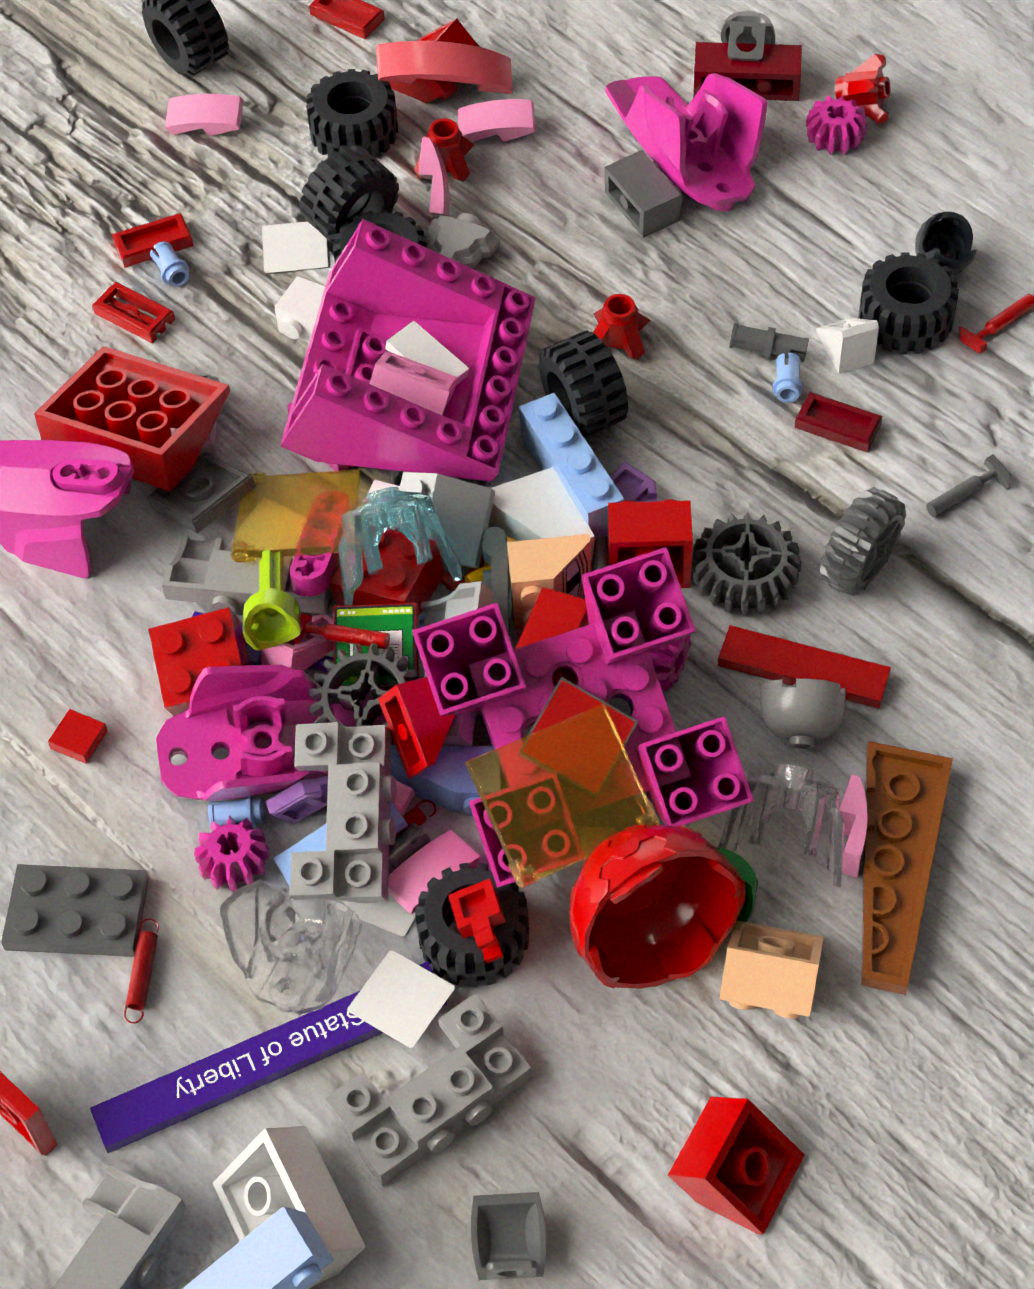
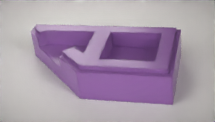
M624 461L610 475L624 501H657L655 480Z
M328 776L301 780L265 801L270 815L291 824H296L325 807L328 795Z

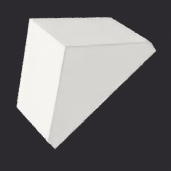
M848 318L816 328L817 335L838 374L874 364L879 330L877 320Z

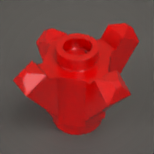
M874 54L851 73H846L845 76H838L835 83L836 99H839L842 95L845 101L856 99L857 106L865 108L866 116L879 124L886 123L889 119V112L883 109L884 99L889 98L891 92L890 80L888 77H884L882 69L886 66V57Z
M448 118L435 120L430 125L429 132L425 137L430 138L436 143L446 172H450L454 179L463 182L470 175L464 155L475 144L462 134L455 121ZM419 158L414 168V171L420 179H423V177L418 174L420 162Z
M626 294L610 296L605 301L603 308L593 313L598 322L593 333L607 347L624 349L628 357L638 360L645 354L638 331L642 330L651 320L635 305L634 300Z

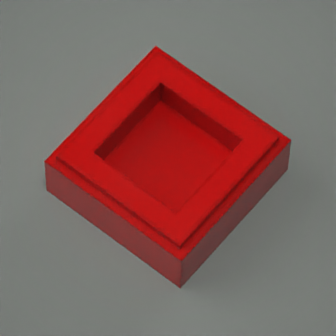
M69 709L49 738L48 744L50 749L87 764L108 730L105 723Z

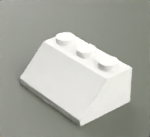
M306 1126L265 1128L212 1183L239 1242L283 1206L306 1212L334 1259L332 1263L321 1271L322 1277L307 1289L339 1274L366 1247Z

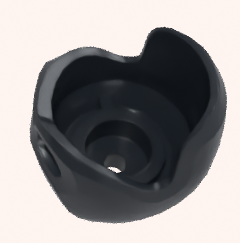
M950 211L939 212L931 216L921 225L916 234V256L917 253L925 254L927 259L935 258L939 260L941 267L947 266L951 270V276L962 272L974 261L977 251L975 249L971 251L973 231L967 218Z

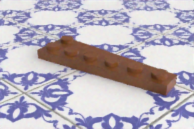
M872 741L868 742L866 752L865 796L868 818L864 844L861 985L906 995L953 758Z

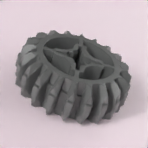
M875 487L863 491L859 497L855 498L851 506L845 509L842 518L837 521V526L830 534V540L824 547L825 553L821 557L820 565L821 579L829 583V586L848 595L854 596L860 593L861 590H865L868 584L882 570L885 563L888 562L892 551L895 550V545L901 537V530L905 526V504L899 501L893 494Z
M749 512L746 513L743 519H737L731 513L727 523L716 519L713 529L705 527L701 538L697 539L694 544L692 555L693 580L696 585H699L701 596H711L710 601L713 607L725 603L727 613L734 607L741 608L744 616L749 611V608H755L761 615L765 610L766 604L776 609L780 604V599L788 600L792 589L796 588L799 582L802 560H800L799 556L800 549L798 543L792 542L791 531H781L779 521L770 525L767 524L765 515L759 520H754ZM745 557L748 559V570H745Z
M355 643L353 646V656L347 657L346 652L343 649H339L337 652L340 660L339 663L335 664L333 661L325 659L323 664L329 672L328 675L315 673L314 680L321 687L309 690L311 699L318 701L309 706V712L312 716L318 717L314 723L339 722L334 716L333 704H340L343 709L354 712L356 726H372L377 717L384 715L378 698L387 692L378 688L377 673L389 676L397 684L418 679V673L415 669L407 670L409 662L404 656L394 661L395 652L390 647L379 656L377 644L372 643L368 654H364L360 644ZM361 673L359 680L355 684L341 686L351 676ZM370 688L374 700H368L367 706L364 707L363 711L359 701L365 700ZM339 722V724H340L342 727H347V726L343 725L341 722ZM392 737L391 745H395V743H394V741H393V737Z

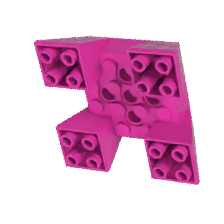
M667 547L582 574L589 625L513 650L498 603L412 630L440 716L482 712L507 789L469 801L497 888L583 859L570 820L572 817L646 793L666 826L678 827V825L682 826L754 802L725 716L676 732L650 654L695 632ZM558 671L570 672L574 676L578 687L606 703H609L614 698L624 699L630 706V717L639 721L594 800L558 780L555 773L548 774L517 756L525 741V730L535 724L555 689L552 676Z

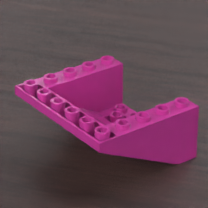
M362 219L328 274L280 447L316 462L404 472L436 473L448 477L493 481L499 473L536 297ZM412 321L419 324L469 368L468 377L457 384L442 415L369 384L375 364L387 352L385 349L386 341Z

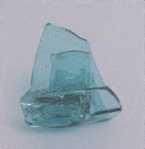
M399 487L376 490L366 494L362 504L341 516L343 534L338 545L345 606L352 605L354 592L363 581L362 549L368 574H378V570L383 569L378 545L383 532L392 529H398L413 543L417 564L420 565L433 559L426 533V525L455 582L462 580L461 566L440 524L429 493L399 491Z

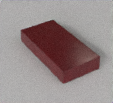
M809 392L795 419L794 428L868 453L881 427L883 416Z

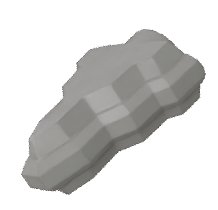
M462 213L457 219L440 215L438 219L432 220L427 231V238L430 240L428 249L470 268L476 267L481 259L491 257L500 246V240L494 236L491 230L485 228L483 222L477 216L470 213Z

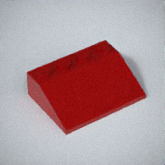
M102 346L34 415L41 440L95 443L118 449L127 453L131 459L134 468V474L131 479L171 491L193 468L230 393V387L218 381Z

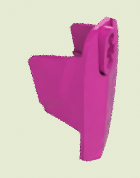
M716 73L707 76L689 105L662 77L658 76L618 80L606 85L605 92L631 133L650 158L659 164L662 172L668 179L676 184L680 190L698 203L722 212L732 210L735 202H747L755 188L750 171L758 157L767 112V100L731 78Z
M0 440V544L7 552L15 554L25 563L80 578H88L91 572V563L84 534V519L104 515L119 504L123 494L130 493L132 488L130 480L134 474V468L129 455L118 449L95 443L55 440Z
M284 665L218 666L203 669L193 687L189 709L167 719L156 737L161 782L176 797L217 801L282 792L301 780L328 776V771H298L294 767L296 725L314 724L318 718L317 716H312L309 712V706L318 702L311 699L309 690L318 686L303 670H293ZM369 689V694H366L365 700L359 701L363 711L364 707L367 706L368 700H374L371 689ZM333 704L335 718L347 727H356L354 712L343 709L340 704ZM385 716L377 717L373 725H383L386 723ZM219 748H224L229 752V756L222 760L216 759L212 754ZM182 754L188 759L183 765L177 766L171 763L172 757Z

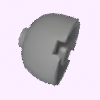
M783 679L765 682L760 686L761 716L767 728L775 736L789 740V747L814 748L815 740L826 739L838 730L844 718L846 689H840V684L816 679H796V684L782 688Z

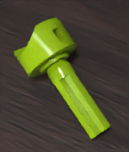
M270 549L263 551L262 559L259 560V591L249 597L244 604L243 610L244 638L253 649L258 651L293 640L300 635L301 631L299 604L291 594L284 592L283 554L281 552L273 554Z

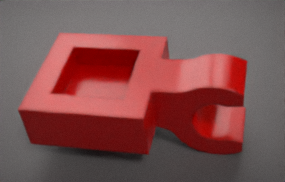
M489 878L449 894L456 924L463 939L474 935L479 950H482L486 963L504 957L493 927L506 921L491 879Z

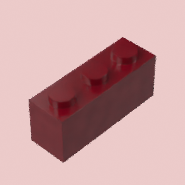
M696 42L693 98L700 90L707 76L716 73L731 78L766 100L799 101L802 45L764 44L763 59L755 62L729 59V43ZM736 43L738 49L744 52L752 51L757 45Z

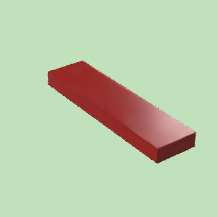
M729 625L718 656L717 665L769 680L783 679V683L788 685L796 684V679H816L840 684V689H846V700L875 708H880L891 671L889 666Z

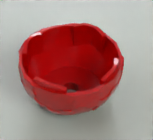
M643 824L625 828V830L609 836L595 848L586 859L579 877L574 883V887L572 886L570 894V930L575 949L579 957L582 956L597 979L603 985L613 989L615 987L636 989L657 987L678 978L689 977L711 961L715 952L718 951L719 946L733 928L742 905L745 903V880L740 878L735 867L732 866L723 853L703 838L699 832L680 825L676 827Z

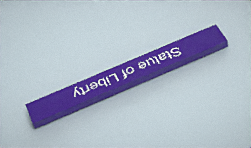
M428 961L419 965L434 974ZM358 991L90 1107V1111L107 1153H110L384 1032L348 1012L349 1005L360 992Z

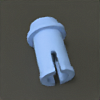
M163 241L155 244L153 247L157 253L151 250L150 256L160 268L161 278L164 283L173 287L185 284L189 278L188 264L184 260L179 259L169 242Z
M785 353L779 355L776 359L777 378L773 383L772 391L778 400L785 403L796 401L803 392V383L800 380L801 360L799 356L793 353H788V365H785Z
M252 795L240 800L209 802L208 817L210 826L212 821L220 826L226 825L229 815L235 819L236 825L246 818L252 822L253 828H256L257 824L264 823L265 810L262 798H255Z

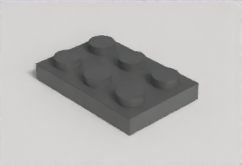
M17 864L1 940L4 950L134 957L149 881L147 871Z

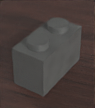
M643 150L605 166V193L643 238L680 221L683 196L679 187L674 183H670L663 175L659 164L656 161H651Z

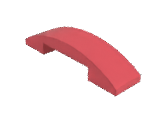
M401 41L378 44L376 47L378 81L412 84L416 78L477 84L478 91L506 94L513 92L511 58L496 51L467 44L441 41Z

